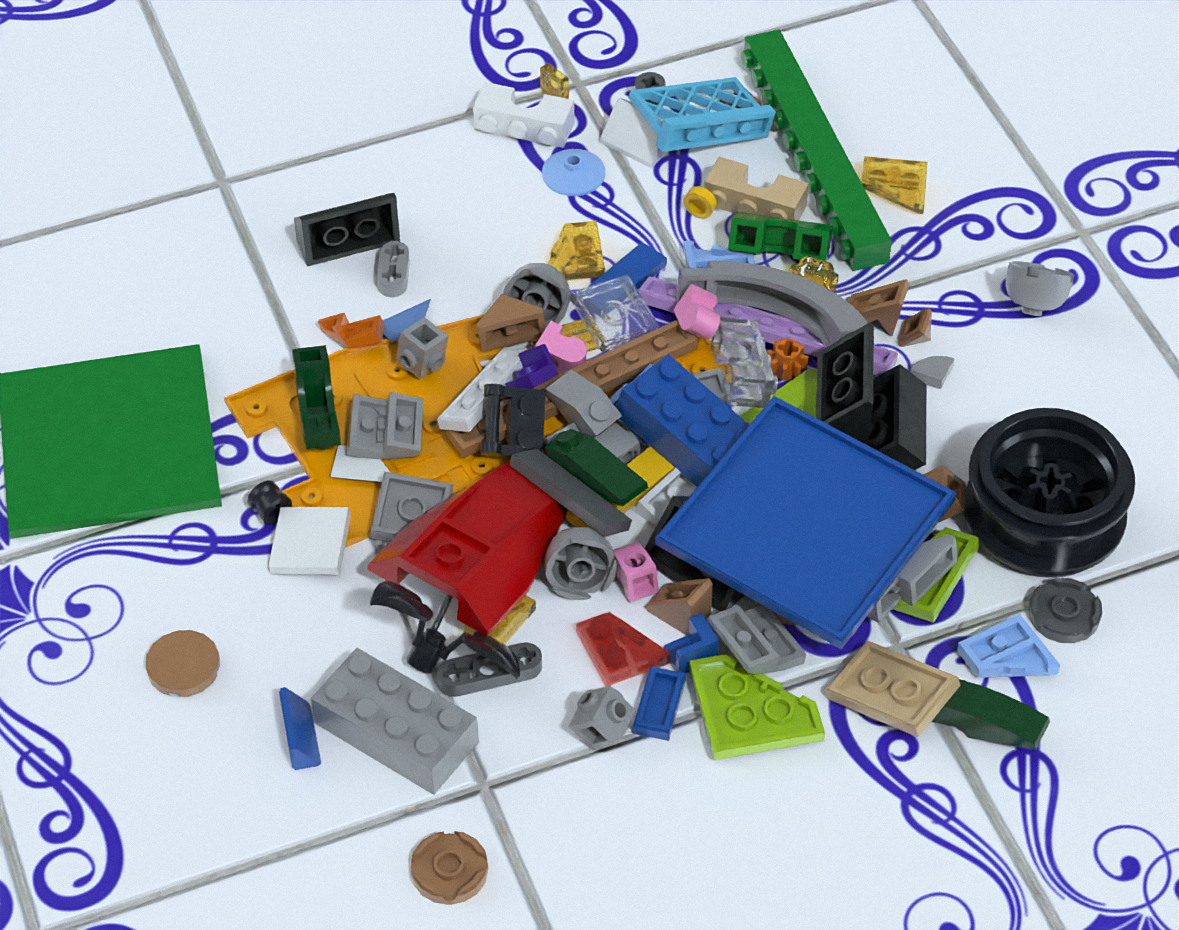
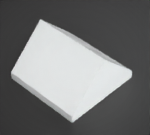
M618 98L600 137V143L650 168L668 152H661L657 147L658 134L631 101Z

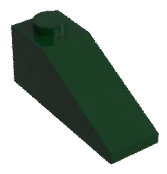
M569 429L558 434L555 440L545 446L549 458L607 501L624 506L649 488L647 482L590 435Z

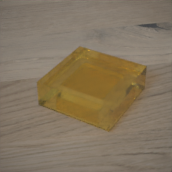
M549 63L540 67L541 91L547 95L569 99V78Z

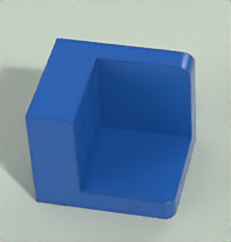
M703 613L689 618L688 636L664 645V654L673 669L686 674L690 673L689 660L718 656L719 639Z

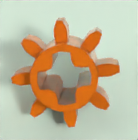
M783 339L779 342L774 341L773 350H767L765 363L770 364L769 374H774L777 378L784 381L799 376L801 369H807L809 356L804 355L805 346L792 339Z

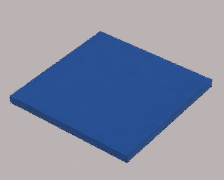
M773 396L655 537V545L842 649L954 503L957 493Z

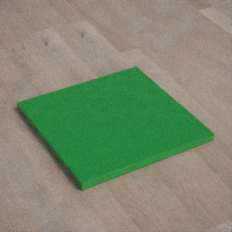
M200 344L0 373V420L8 530L11 539L222 506Z

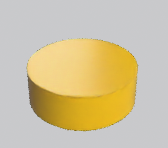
M700 186L690 188L683 199L687 211L698 218L710 217L717 207L715 196L709 190Z

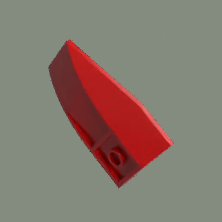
M510 462L410 522L367 565V570L386 581L397 584L409 573L456 598L458 600L457 620L488 636L529 592L544 561L546 548L557 535L568 510L509 465Z

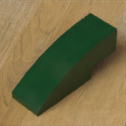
M959 679L961 686L931 721L963 727L968 738L1034 750L1037 749L1050 724L1048 716L1029 705L990 688Z

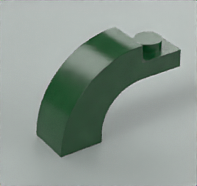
M326 345L292 349L298 406L306 449L324 450L331 446L341 445L340 430L334 405L330 363Z

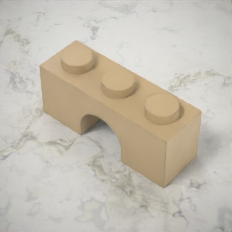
M718 157L704 181V188L709 190L717 200L716 208L734 214L737 211L800 220L807 207L809 183L778 174L776 180L767 187H754L748 184L749 165L723 157Z

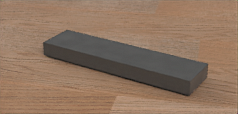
M539 449L512 454L509 464L512 468L603 537L629 531L632 519Z

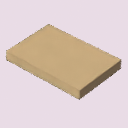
M867 640L825 692L827 699L919 737L961 685L959 678L955 675Z

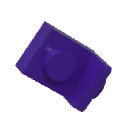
M542 344L519 353L518 356L523 368L516 370L517 377L505 383V385L508 387L532 389L559 375L547 346Z

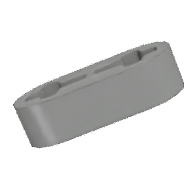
M391 241L384 244L380 249L377 281L379 292L386 297H398L407 289L410 258L409 249L406 244L399 241ZM393 256H397V262H391ZM396 276L394 282L390 283V277Z

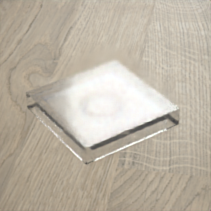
M628 274L575 291L569 298L601 352L626 344L660 328Z

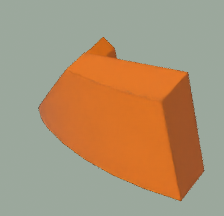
M345 313L318 320V324L323 332L348 348L381 343L385 328L380 315L349 323Z

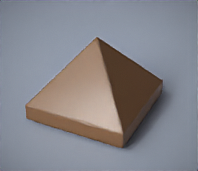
M924 309L904 321L898 341L899 346L905 347L931 341V309Z

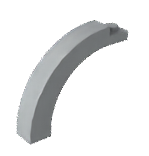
M708 261L707 268H679L675 296L677 302L680 301L690 284H693L715 294L718 303L755 307L795 321L814 333L827 347L868 324L859 311L842 297L822 285L790 272L757 264L733 261Z

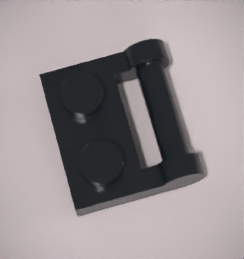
M485 384L483 395L487 397L485 442L481 443V455L511 458L512 454L533 449H539L543 452L546 390L508 387L501 384ZM501 399L508 400L506 445L498 443Z

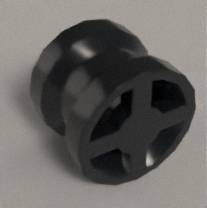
M271 480L263 481L256 485L247 499L248 506L254 512H259L260 519L267 525L277 524L280 507H292V500L285 493H280V488Z

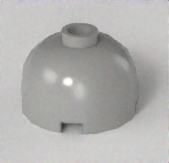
M1012 261L1009 262L1007 269L1006 289L1012 301L1023 306V313L1042 316L1044 310H1055L1066 301L1072 288L1075 274L1059 268H1055L1054 271L1045 268V265Z
M529 263L518 268L508 279L503 295L541 307L546 327L550 321L557 324L560 323L565 317L571 298L570 287L564 275L555 267L545 263Z
M572 527L563 530L551 540L545 551L544 570L547 581L558 595L570 600H586L591 598V595L588 593H595L600 589L604 592L609 588L616 577L617 563L612 546L605 537L588 527Z

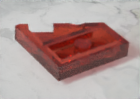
M611 612L576 623V633L605 687L649 672L650 666L660 668L670 664V654L666 649Z

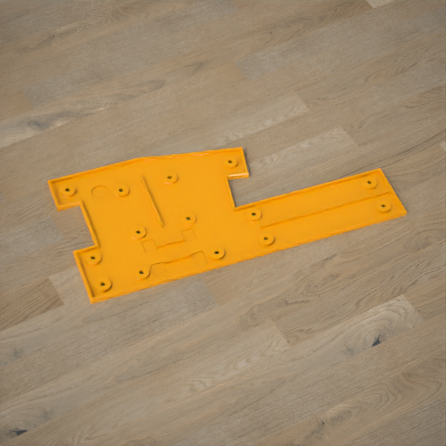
M483 315L437 326L448 335L445 352L446 360L438 371H431L421 379L409 370L404 369L396 360L398 340L391 343L388 339H383L379 344L344 348L328 355L341 445L347 446L350 403L353 394L387 400L390 392L424 399L419 456L381 459L391 473L453 484V496L496 468L510 462L511 458L481 455V450L463 458L447 437L446 430L439 428L437 420L483 370L480 362L493 359L504 348L486 352L481 351L479 338H476L479 337L476 324ZM696 336L698 339V349L675 359L691 374L702 372L700 370L708 371L722 368L726 382L736 378V373L712 342ZM294 369L224 398L226 406L247 439L277 427L309 479L282 490V493H285L292 500V507H349L351 519L345 548L370 537L382 482L330 477L338 446H331L324 450L306 449L301 427ZM625 383L604 393L610 399ZM561 413L544 420L543 438L569 424ZM504 439V440H502V441H500V442H498V443H501V444H505V445H506V439ZM543 442V453L547 455L545 444Z

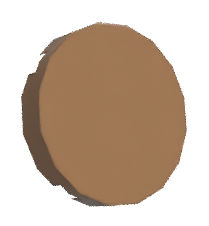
M177 630L163 635L153 643L146 656V671L151 684L161 693L169 696V693L179 694V697H189L203 692L214 683L220 667V656L214 641L205 634L193 630Z
M444 831L438 832L422 840L413 852L410 868L413 884L420 894L434 903L447 905L462 903L477 895L486 883L489 870L486 852L482 845L474 837L458 831H454V834H444Z

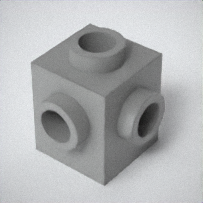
M423 317L400 333L396 360L404 369L409 370L419 379L431 371L436 372L443 366L446 360L445 352L448 335L427 318Z
M610 685L594 690L591 689L579 698L577 702L578 708L568 727L593 750L618 744L620 738L626 733L629 727L628 722L635 708L623 698V695Z

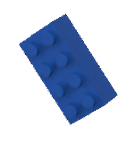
M669 354L622 388L616 406L622 415L620 419L696 487L700 485L749 426L744 419Z

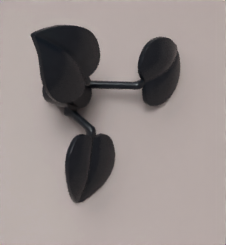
M384 581L376 586L371 596V606H386L419 619L416 637L412 642L413 647L406 657L407 662L415 669L424 673H432L440 658L446 660L453 650L464 643L473 651L507 670L516 680L520 677L519 663L515 653L507 645L491 636H485L480 632H474L473 635L463 633L446 647L444 644L446 641L445 636L437 630L452 601V596L446 595L432 627L427 628L424 632L426 621L432 619L433 611L426 604L422 603L421 598L416 593L391 581Z

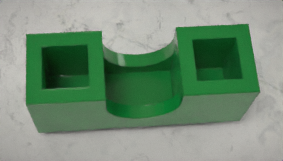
M736 211L731 221L728 250L761 254V252L765 251L780 252L792 255L793 259L807 261L808 257H812L810 262L815 260L817 263L825 264L829 257L833 225Z

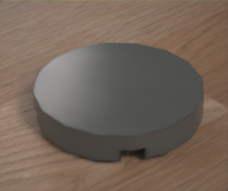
M1054 578L1048 580L1047 584L1041 587L1039 585L1034 589L1028 607L1029 619L1034 628L1047 639L1059 643H1077L1088 639L1097 631L1103 613L1102 603L1098 595L1095 597L1088 585L1072 578Z

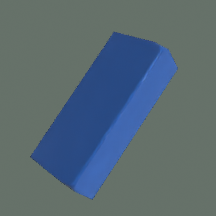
M280 688L279 696L292 768L299 770L321 765L310 704L288 688Z

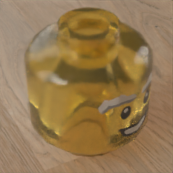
M805 256L798 264L791 265L790 273L809 279L835 293L839 274L835 273L834 266L830 262Z

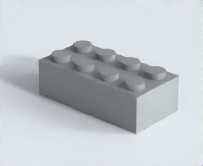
M358 647L311 697L314 723L433 795L436 794L479 743L476 716Z

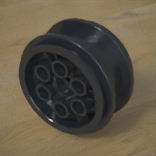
M1034 408L1020 411L990 427L974 446L969 462V481L966 486L964 517L971 534L979 538V545L1002 565L1019 573L1036 577L1056 578L1074 575L1101 563L1120 544L1127 525V511L1135 492L1134 468L1126 450L1116 437L1097 421L1083 414L1059 408Z

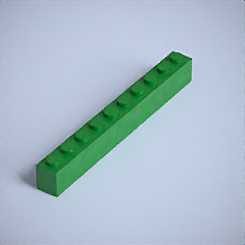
M781 30L746 36L745 49L741 51L742 64L745 69L749 68L753 86L755 89L759 88L763 105H770L776 111L773 119L774 127L776 130L780 129L786 150H791L796 170L798 172L801 171L804 181L809 183L808 193H813L818 213L824 215L828 225H833L831 237H835L838 242L841 258L848 261L852 271L889 263L892 240Z

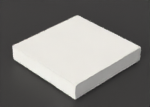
M280 507L268 565L270 573L340 575L351 519L349 507Z

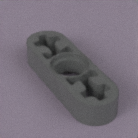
M528 642L508 646L515 653L519 663L520 677L518 680L507 670L478 653L446 660L437 669L439 690L447 696L457 697L531 680L537 677L542 670L541 650L536 645ZM527 658L531 664L524 665V662L520 661V659ZM486 664H495L500 670L494 675H484L480 672V668ZM473 669L474 678H470L468 670ZM456 674L459 680L452 682L449 675Z

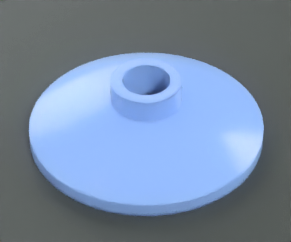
M567 149L551 155L545 161L542 168V177L545 184L558 194L581 196L589 194L601 186L605 179V166L598 156L589 151Z

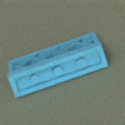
M736 77L630 90L628 97L658 134L656 145L661 152L766 138L769 135L776 113L770 105L760 106ZM732 89L736 95L723 90ZM696 93H703L708 96H711L712 98L710 99ZM672 96H675V97L684 99L685 102H682V101H680V100H677V99H674V98H671V97H672ZM716 98L719 99V100H722V101L731 103V104H733V105L730 106V105H727V104L718 102V101H716ZM645 100H651L659 104L657 106L652 103L646 102ZM692 102V103L698 104V105H700V106L706 107V110H705V109H702V108H699V107H696V106H694V105H691V104H689V103ZM663 106H667V107L676 109V110H678V111H680V112L677 113V112L668 110V109H666V108H663Z

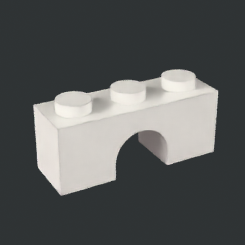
M487 82L484 83L473 106L474 130L564 148L575 123L574 100L544 94L538 105L531 108H521L515 105V88Z

